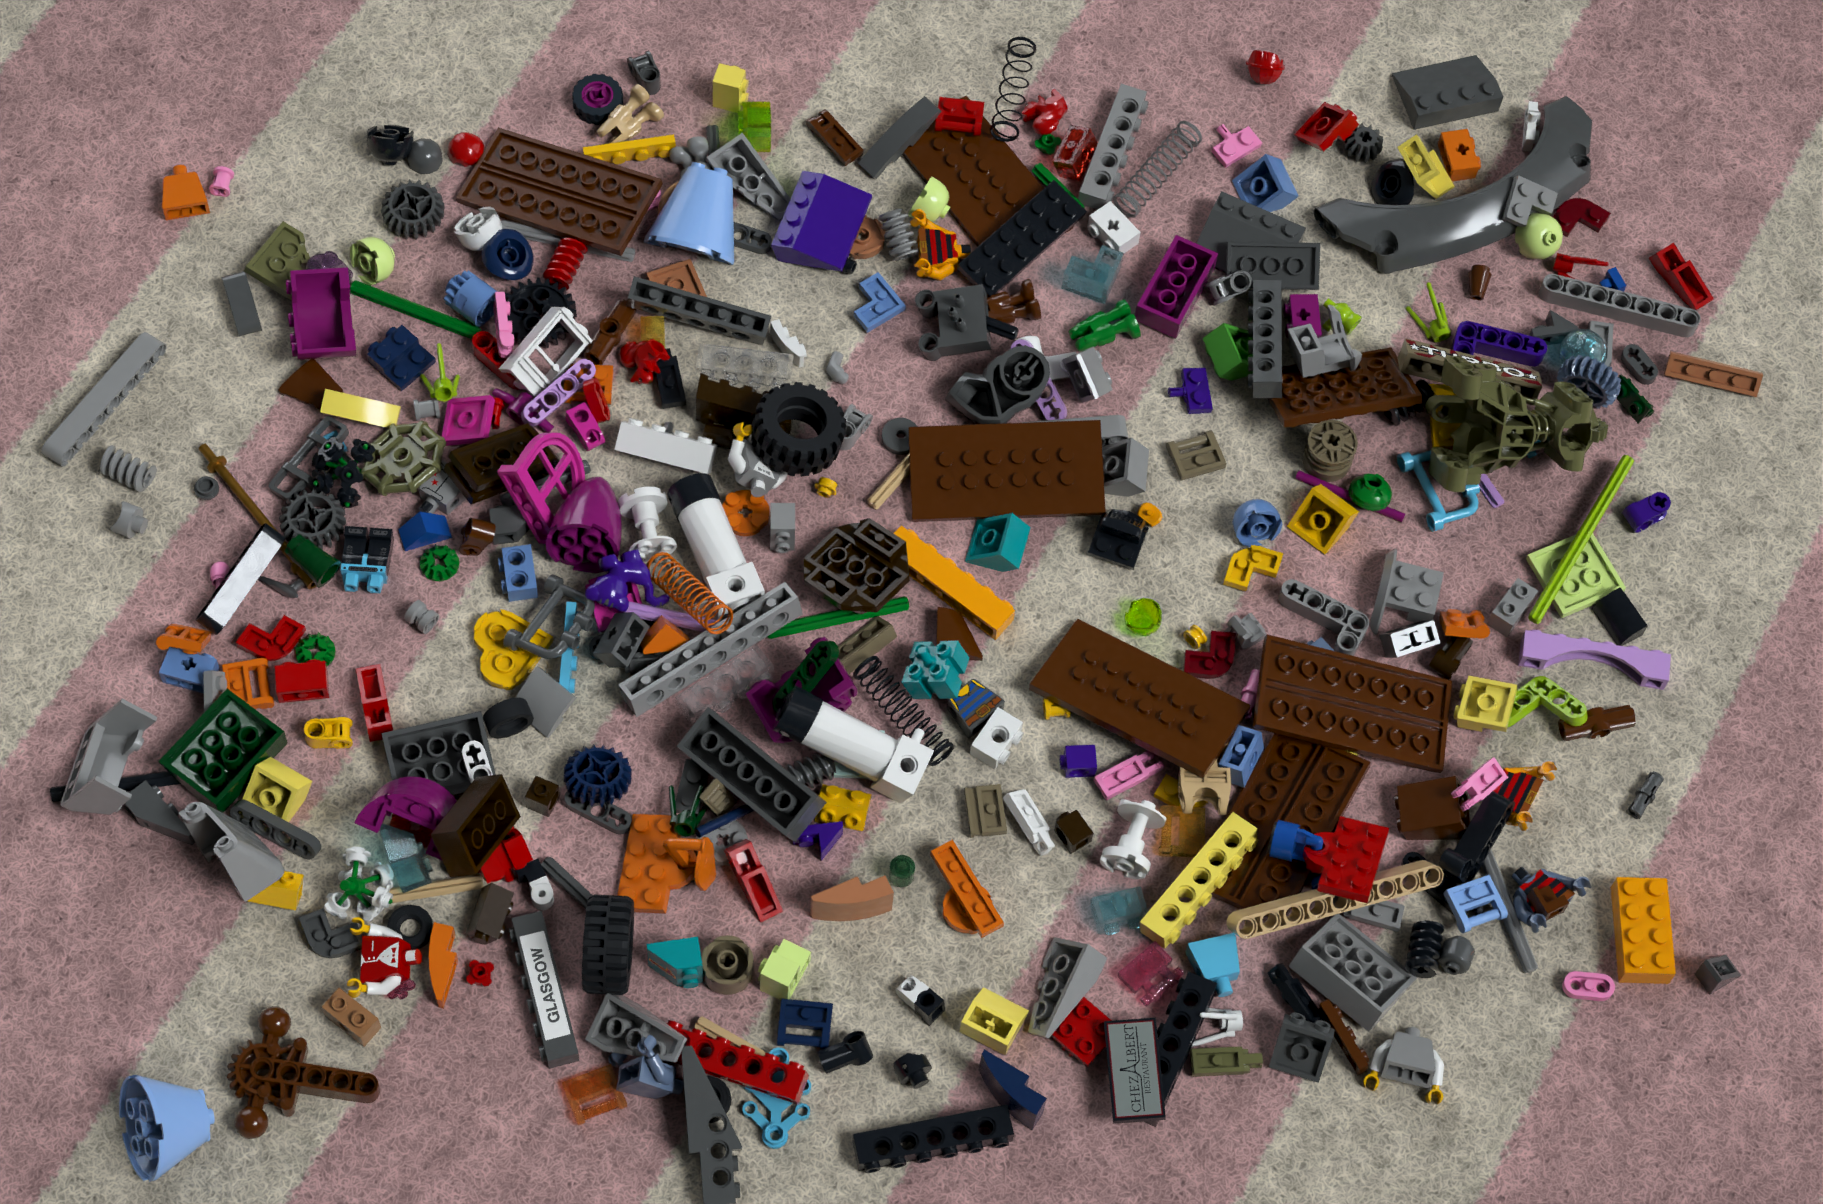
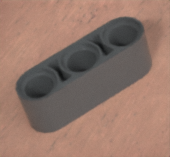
M243 271L223 276L224 288L238 335L243 336L262 331L246 273Z

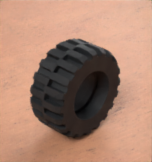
M795 382L794 385H790V383L781 384L780 388L776 386L770 389L769 393L763 395L760 403L757 405L753 418L751 442L756 447L755 452L757 455L764 458L763 462L765 464L774 466V470L780 473L784 471L790 476L800 474L801 477L809 476L811 472L813 475L822 472V469H827L832 465V462L836 460L846 433V419L844 418L842 408L840 406L837 407L838 402L833 396L830 398L825 390H818L812 384L806 386L803 385V382ZM785 420H799L810 425L818 436L811 439L795 438L787 434L780 427L779 423Z
M594 894L588 898L582 951V989L588 994L609 993L611 995H624L629 990L634 934V901L628 896Z

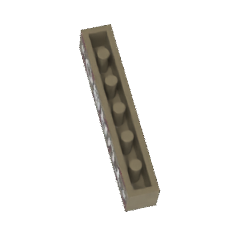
M1405 338L1397 357L1401 373L1443 383L1441 378L1445 356H1458L1465 358L1469 363H1484L1496 366V378L1509 383L1524 397L1537 399L1543 387L1538 371Z

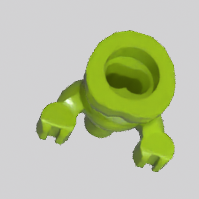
M1328 298L1323 304L1327 309L1328 305H1332L1340 312L1346 335H1349L1362 319L1346 303H1334ZM1330 318L1322 325L1328 332L1332 329Z

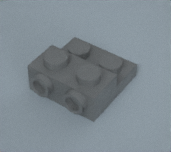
M1299 1013L1285 1014L1269 1068L1319 1083L1335 1029L1330 1028V1024L1322 1020H1317L1315 1023L1306 1021L1305 1016Z

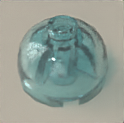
M1577 329L1567 334L1562 340L1559 347V358L1562 364L1571 356L1577 357L1578 355L1584 358L1586 356H1589L1591 359L1597 358L1602 363L1606 362L1605 354L1606 350L1608 351V347L1601 336L1592 330Z

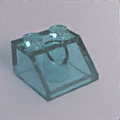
M382 824L380 834L390 866L402 893L432 883L429 873L433 871L429 857H426L427 854L423 843H417L413 833Z

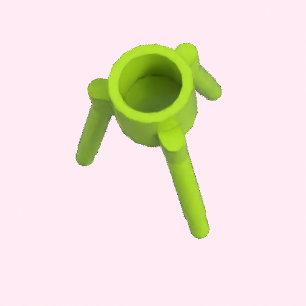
M1428 282L1426 285L1437 319L1429 323L1430 327L1428 329L1409 306L1406 307V310L1425 332L1427 339L1433 338L1434 342H1440L1451 336V330L1448 325L1444 305L1440 302L1438 306L1431 283Z
M438 343L437 355L440 377L434 382L433 386L424 374H421L420 377L429 390L430 397L445 402L457 396L460 376L458 374L455 376L453 384L445 376L442 345Z

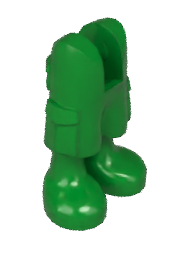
M1125 299L1117 301L1115 307L1106 314L1101 311L1097 312L1084 321L1077 323L1068 331L1072 340L1080 338L1075 342V347L1078 351H1083L1093 346H1104L1115 341L1116 334L1127 332L1132 339L1141 337L1136 317L1133 313L1131 314L1130 306ZM1120 319V321H1118V322H1116V323H1114V324H1112V325L1109 324L1110 322H1112V321H1114V320Z

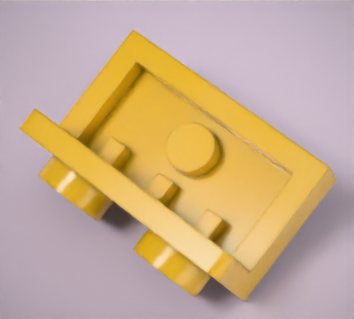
M822 784L819 796L827 803L816 815L815 822L831 823L843 821V828L864 831L872 794Z

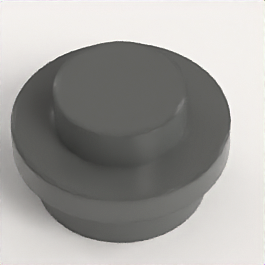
M204 476L198 479L194 486V491L198 498L211 500L218 495L219 485L215 479Z

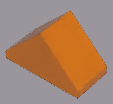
M661 615L649 628L639 647L643 654L673 651L690 641L686 633Z

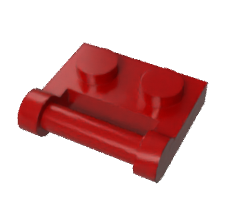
M939 97L938 108L942 112L936 118L935 131L951 130L974 133V136H980L985 102Z

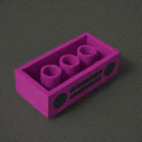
M1175 235L1137 304L1135 311L1137 322L1176 339L1215 269L1218 253Z

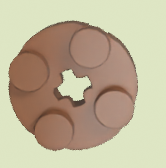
M865 215L858 234L862 233L863 236L867 235L868 237L865 240L857 239V234L849 253L850 257L854 259H867L874 257L883 250L885 230L881 228L882 224L879 220L867 218V215Z

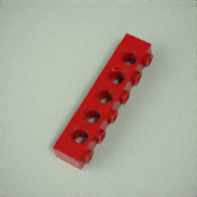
M668 1020V1023H666L687 1038V1046L693 1047L706 1074L799 1105L809 1077L807 1071L803 1070V1065L790 1061L789 1064L779 1062V1057L769 1053H765L764 1056L755 1053V1049L746 1045H741L740 1048L730 1045L731 1041L717 1036L716 1040L706 1037V1032L692 1028L691 1032L682 1029L683 1025L675 1021ZM711 1047L712 1052L707 1058L699 1056L702 1048ZM680 1053V1055H679V1057H678L677 1062H673V1063L682 1065V1054H681V1053ZM728 1055L736 1056V1061L732 1066H724V1059ZM751 1064H760L758 1073L754 1075L748 1074V1068ZM776 1072H784L785 1077L783 1081L779 1083L772 1082V1077Z

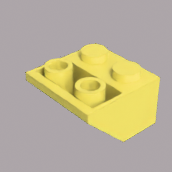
M983 987L972 1001L962 1019L959 1032L1006 1055L1029 1010Z

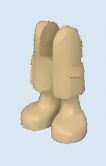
M636 84L631 89L630 99L627 104H619L610 113L608 119L599 127L597 133L601 138L615 128L618 134L607 144L624 142L641 132L642 123L649 120L658 122L664 117V113L657 104L649 102L637 115L632 117V112L650 98L646 89Z

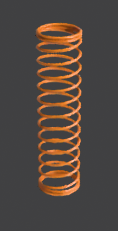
M666 552L657 553L647 562L649 571L651 563L655 558L662 555L668 556L657 562L650 578L709 633L716 635L723 633L729 628L733 621L731 608L725 605L704 584L700 583L676 559ZM665 559H670V562L661 567L657 578H655L654 572L657 565ZM671 564L670 569L666 571L664 576L659 578L662 569L666 565ZM673 568H675L673 574L669 578H667L673 571ZM680 572L678 578L669 584L671 578ZM684 577L683 582L678 587L674 588L676 582L680 578ZM689 581L687 587L683 591L679 592L681 586L685 582ZM694 585L692 591L683 597L686 590ZM699 589L697 595L688 601L691 594ZM701 594H704L702 599L697 604L693 605L697 597H699ZM708 598L707 603L698 610L700 604ZM713 603L709 611L703 614L705 608ZM720 608H723L721 617L714 623L708 624V620L712 619ZM726 608L728 610L726 621L717 628H708V626L714 625L721 620ZM715 610H717L716 613L709 618V616H710Z

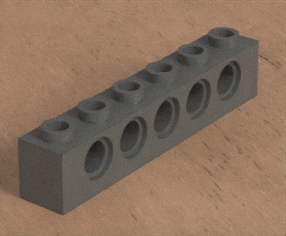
M635 276L626 306L762 346L771 319V315Z
M1253 280V290H1249V304H1253V306H1248V320H1253V323H1248V337H1253V340H1248V354H1253V357H1248V371H1253V374H1248V389H1253V398H1282L1281 280Z

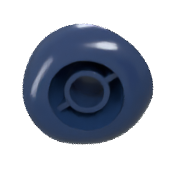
M498 230L482 248L484 266L488 271L500 278L519 280L528 276L532 270L534 263L532 248L526 238L516 230Z

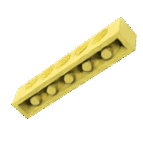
M1232 812L1140 921V932L1163 949L1170 943L1174 944L1181 934V929L1193 922L1197 910L1209 903L1212 898V892L1224 885L1228 873L1240 866L1244 854L1247 851L1251 852L1258 843L1257 828ZM1228 843H1235V844H1237L1236 847H1232V848H1231V847H1228V846H1226V845H1227ZM1220 861L1222 864L1214 866L1211 862ZM1198 879H1204L1207 882L1204 884H1198L1195 881ZM1188 897L1191 901L1184 903L1180 899ZM1166 916H1174L1176 919L1167 921L1164 918Z

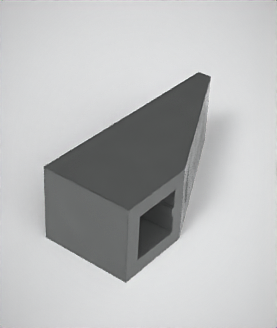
M145 780L129 792L132 794L131 799L123 804V806L140 826L189 845L195 843L184 822L179 819V812L171 802L169 804L164 802L162 799L164 795L156 785L151 787Z

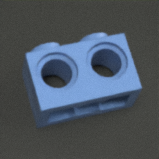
M531 544L502 548L503 557L498 558L500 572H505L506 578L501 579L503 594H508L509 602L538 598ZM513 561H520V562H521V563L518 564V565H512V564H510V563L513 562ZM518 582L524 583L521 587L514 586Z

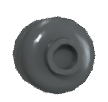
M1453 936L1443 942L1438 962L1448 974L1466 973L1472 964L1475 949L1467 938Z

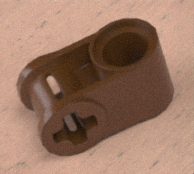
M469 518L467 523L461 528L463 540L459 552L462 555H480L488 544H491L496 530L495 524Z

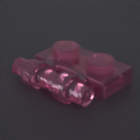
M1154 941L1121 969L1117 976L1134 994L1143 988L1146 994L1140 1001L1147 1007L1152 1002H1157L1162 997L1161 994L1169 987L1173 988L1178 984V979L1184 975V972L1179 967L1172 972L1167 968L1173 959ZM1159 974L1163 980L1154 986L1150 981Z

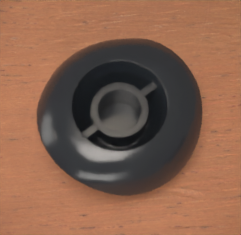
M1398 158L1387 161L1376 172L1371 183V194L1377 204L1409 205L1414 196V178L1405 160Z

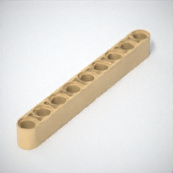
M1420 860L1377 872L1368 903L1338 896V900L1333 904L1335 895L1319 892L1317 889L1234 911L1227 918V927L1237 936L1249 939L1434 888L1440 885L1444 873L1439 866L1426 860ZM1430 869L1429 876L1425 878L1426 872ZM1407 876L1406 883L1402 885L1403 878ZM1385 882L1384 888L1379 891L1381 883ZM1315 901L1314 908L1309 910L1310 904ZM1292 907L1291 914L1286 917L1287 910ZM1269 914L1268 920L1262 923L1263 917ZM1245 920L1244 927L1239 930V924Z

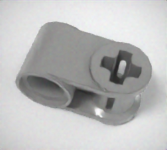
M1240 270L1217 278L1205 285L1210 288L1213 295V304L1217 305L1248 290L1252 284V277L1248 272ZM1243 275L1246 277V287L1239 288L1236 286V276Z
M854 404L849 405L844 413V418L846 419L845 435L848 437H844L840 450L851 449L859 437L867 430L873 419V415L859 411Z

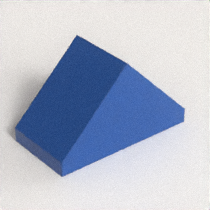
M418 512L398 529L405 551L452 538L446 517L438 514Z

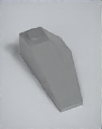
M743 133L706 157V160L713 169L717 167L728 171L727 176L733 179L734 189L778 221L783 218L791 198Z
M1054 937L1043 960L1042 968L1046 972L1043 981H1039L1037 989L1041 992L1039 1001L1033 1007L1028 1033L1049 1039L1096 983L1107 957L1089 944Z
M607 993L585 1040L603 1051L647 1057V1055H643L637 1050V1044L643 1036L647 1038L648 1035H652L657 1041V1044L652 1049L653 1052L658 1053L661 1060L677 1062L687 1038L626 996Z

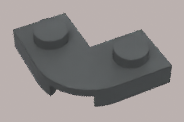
M324 908L299 917L310 948L319 956L339 958L362 949V935H353L350 932V928L359 929L357 923H351L331 930Z

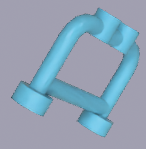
M1431 450L1412 456L1409 452L1398 454L1397 464L1401 472L1414 470L1434 512L1426 515L1427 525L1432 532L1442 530L1445 523L1469 517L1476 512L1479 504L1476 496L1480 492L1479 484L1466 485V490L1462 492V495L1467 497L1469 501L1468 507L1446 513L1421 464L1430 460Z

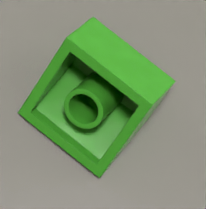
M1223 323L1203 337L1206 345L1205 350L1213 361L1215 373L1220 378L1233 381L1247 377L1248 374H1253V371H1248V357H1253V354H1248V340H1253V337H1248V330Z

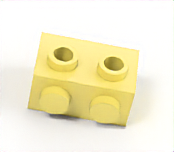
M719 63L713 79V107L739 113L741 106H746L749 93H746L749 80L746 79V70L737 66Z

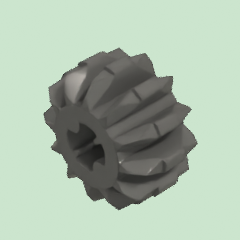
M1363 123L1359 125V128L1356 127L1352 135L1345 139L1344 147L1345 150H1349L1348 156L1355 155L1356 162L1360 158H1363L1365 163L1369 158L1375 160L1383 148V136L1379 135V129L1372 130V125L1365 127Z

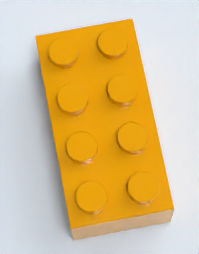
M1617 877L1610 888L1618 983L1669 984L1676 975L1667 878Z

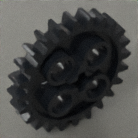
M537 278L536 283H532L528 279V285L518 282L519 289L511 287V294L505 293L506 301L510 302V316L507 317L508 321H512V334L514 339L517 338L518 345L532 330L529 327L536 326L541 320L540 315L543 317L551 307H565L573 313L574 320L577 317L575 301H572V294L566 293V287L559 289L558 282L550 285L548 278L545 283H541L540 278ZM528 298H530L533 301L534 307L533 304L528 300ZM558 322L540 344L544 343L546 348H549V342L551 341L558 345L557 338L565 340V332H569Z

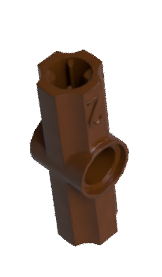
M625 299L618 300L608 317L600 322L598 332L584 352V357L593 362L594 365H602L613 347L620 343L621 335L636 314V309L626 306L627 300Z
M1630 705L1606 710L1602 707L1587 710V721L1581 726H1571L1562 719L1558 721L1559 733L1564 741L1588 736L1591 739H1595L1598 735L1604 737L1612 731L1634 727L1636 724L1635 712Z

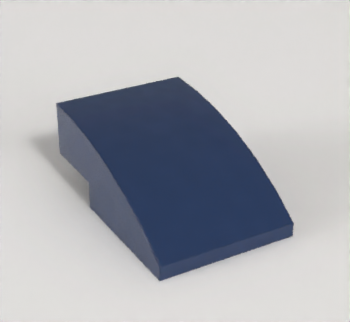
M984 1049L981 1054L979 1072L986 1086L1000 1105H1008L1010 1115L1030 1130H1033L1043 1114L1047 1098L1027 1087L1029 1075Z

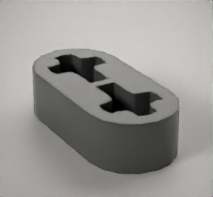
M1630 344L1624 348L1621 354V361L1641 384H1652L1658 375L1656 365L1638 345ZM1629 353H1630L1631 355L1636 354L1637 356H1636V358H1634V357H1630V358H1629V357H1628V354H1629ZM1643 370H1644L1645 372L1650 371V372H1651L1650 376H1649L1648 374L1643 375V374H1642Z

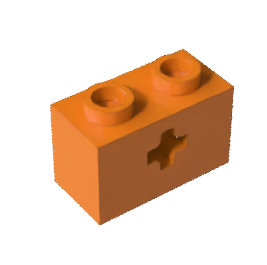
M1468 129L1441 132L1438 148L1445 170L1452 182L1476 178L1477 172L1481 168V161L1479 156L1475 154V142L1473 137H1470Z

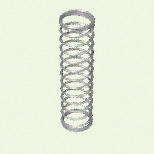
M1180 121L1177 127L1172 130V133L1167 136L1166 140L1162 141L1161 146L1157 147L1156 151L1151 154V157L1146 160V163L1141 165V168L1130 178L1125 187L1120 189V193L1114 196L1113 202L1124 215L1136 217L1141 212V206H1146V200H1151L1152 198L1151 194L1155 195L1157 193L1156 188L1160 189L1162 182H1167V177L1172 176V171H1176L1178 168L1177 165H1181L1183 159L1188 158V153L1193 152V147H1197L1202 141L1199 129L1188 121ZM1185 124L1191 127L1199 136V141L1190 131L1180 128V125ZM1181 130H1184L1188 132L1190 135H1192L1195 141H1192L1189 138H1187ZM1173 135L1179 136L1182 141L1191 147V151H1186L1180 143L1175 141ZM1168 141L1174 142L1177 147L1186 153V156L1181 157L1175 149L1170 147ZM1163 147L1169 148L1172 153L1181 159V162L1176 163L1170 155L1164 152ZM1158 153L1164 154L1167 159L1175 164L1176 168L1171 169L1165 161L1159 158ZM1153 159L1159 160L1162 165L1170 170V174L1166 175L1161 168L1154 164ZM1148 165L1154 166L1157 171L1165 176V180L1161 181L1157 175L1149 170ZM1142 171L1149 172L1152 177L1160 182V186L1156 187L1153 182L1143 175ZM1137 177L1143 178L1154 187L1155 192L1151 193L1143 184L1139 183ZM1132 183L1138 184L1149 193L1150 198L1146 199L1139 191L1135 190ZM1127 189L1133 190L1145 203L1143 205L1139 204L1135 198L1128 194ZM1117 197H1120L1124 205L1136 213L1130 214L1123 210L1116 200ZM1123 198L1129 201L1134 207V209H1131L1124 202Z

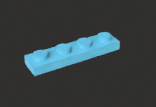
M566 602L564 631L570 629L576 614L581 613V611H577V602ZM567 648L561 657L559 683L569 692L575 694L576 679L571 677L572 671H577L578 657L573 656L574 650Z

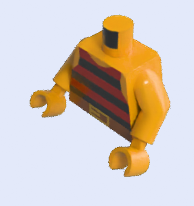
M917 209L911 213L914 218L910 221L913 227L920 225L917 236L919 260L914 264L915 267L919 268L916 274L921 278L929 277L941 281L957 271L958 259H965L971 253L970 244L957 245L955 232L936 225L926 218L923 210Z
M1547 761L1542 766L1504 768L1503 771L1508 778L1493 791L1515 802L1513 812L1506 822L1507 825L1519 826L1522 831L1528 829L1526 822H1533L1528 810L1544 781L1541 778L1544 776L1548 781H1552L1555 778L1553 772H1549L1557 770L1553 762Z

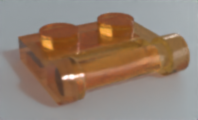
M611 1064L562 1082L564 1092L578 1126L586 1123L585 1120L616 1108L621 1110L628 1107L623 1093L616 1091L618 1080ZM611 1093L615 1096L613 1099L582 1111L579 1106Z

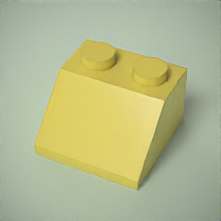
M269 757L255 765L243 799L289 822L305 801L313 781L274 758Z

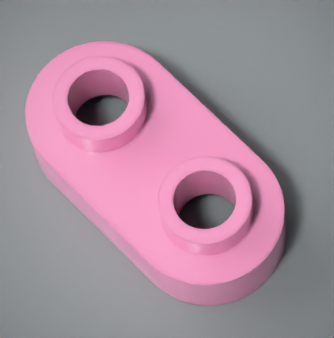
M1573 971L1564 978L1562 989L1568 997L1573 999L1606 1001L1614 993L1615 984L1612 978L1606 974ZM1571 983H1576L1579 989H1573ZM1596 986H1602L1604 992H1599Z

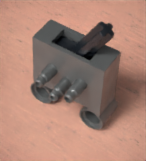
M983 284L933 292L922 290L915 297V303L923 317L932 318L938 314L940 337L933 333H926L920 337L918 342L923 356L929 361H936L944 356L992 350L990 332L1009 340L1017 338L1019 331L1017 327L989 317L987 293ZM932 301V303L929 306H923L924 303ZM936 344L933 349L926 350L929 345Z

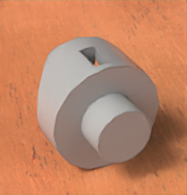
M122 501L121 514L117 522L110 527V530L127 538L134 537L136 532L143 534L148 525V519L143 517V509Z

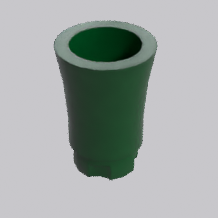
M301 534L292 538L284 551L311 578L318 588L327 584L341 566L340 560L329 555Z

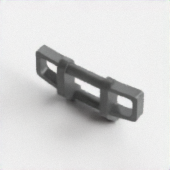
M326 416L308 434L307 441L291 460L282 465L281 469L269 483L271 492L287 501V499L294 500V493L299 495L306 487L312 491L314 488L311 482L312 477L297 468V466L314 446L321 448L328 441L320 436L328 426L332 425L341 430L336 436L338 443H343L349 435L347 426L331 416ZM344 452L342 458H343L346 462L352 460V459ZM331 468L329 472L331 475H335V469ZM286 475L299 481L288 493L277 488Z

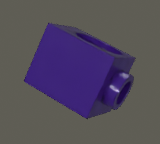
M1095 745L1065 746L1064 754L1059 757L1060 770H1065V778L1095 777L1097 771Z

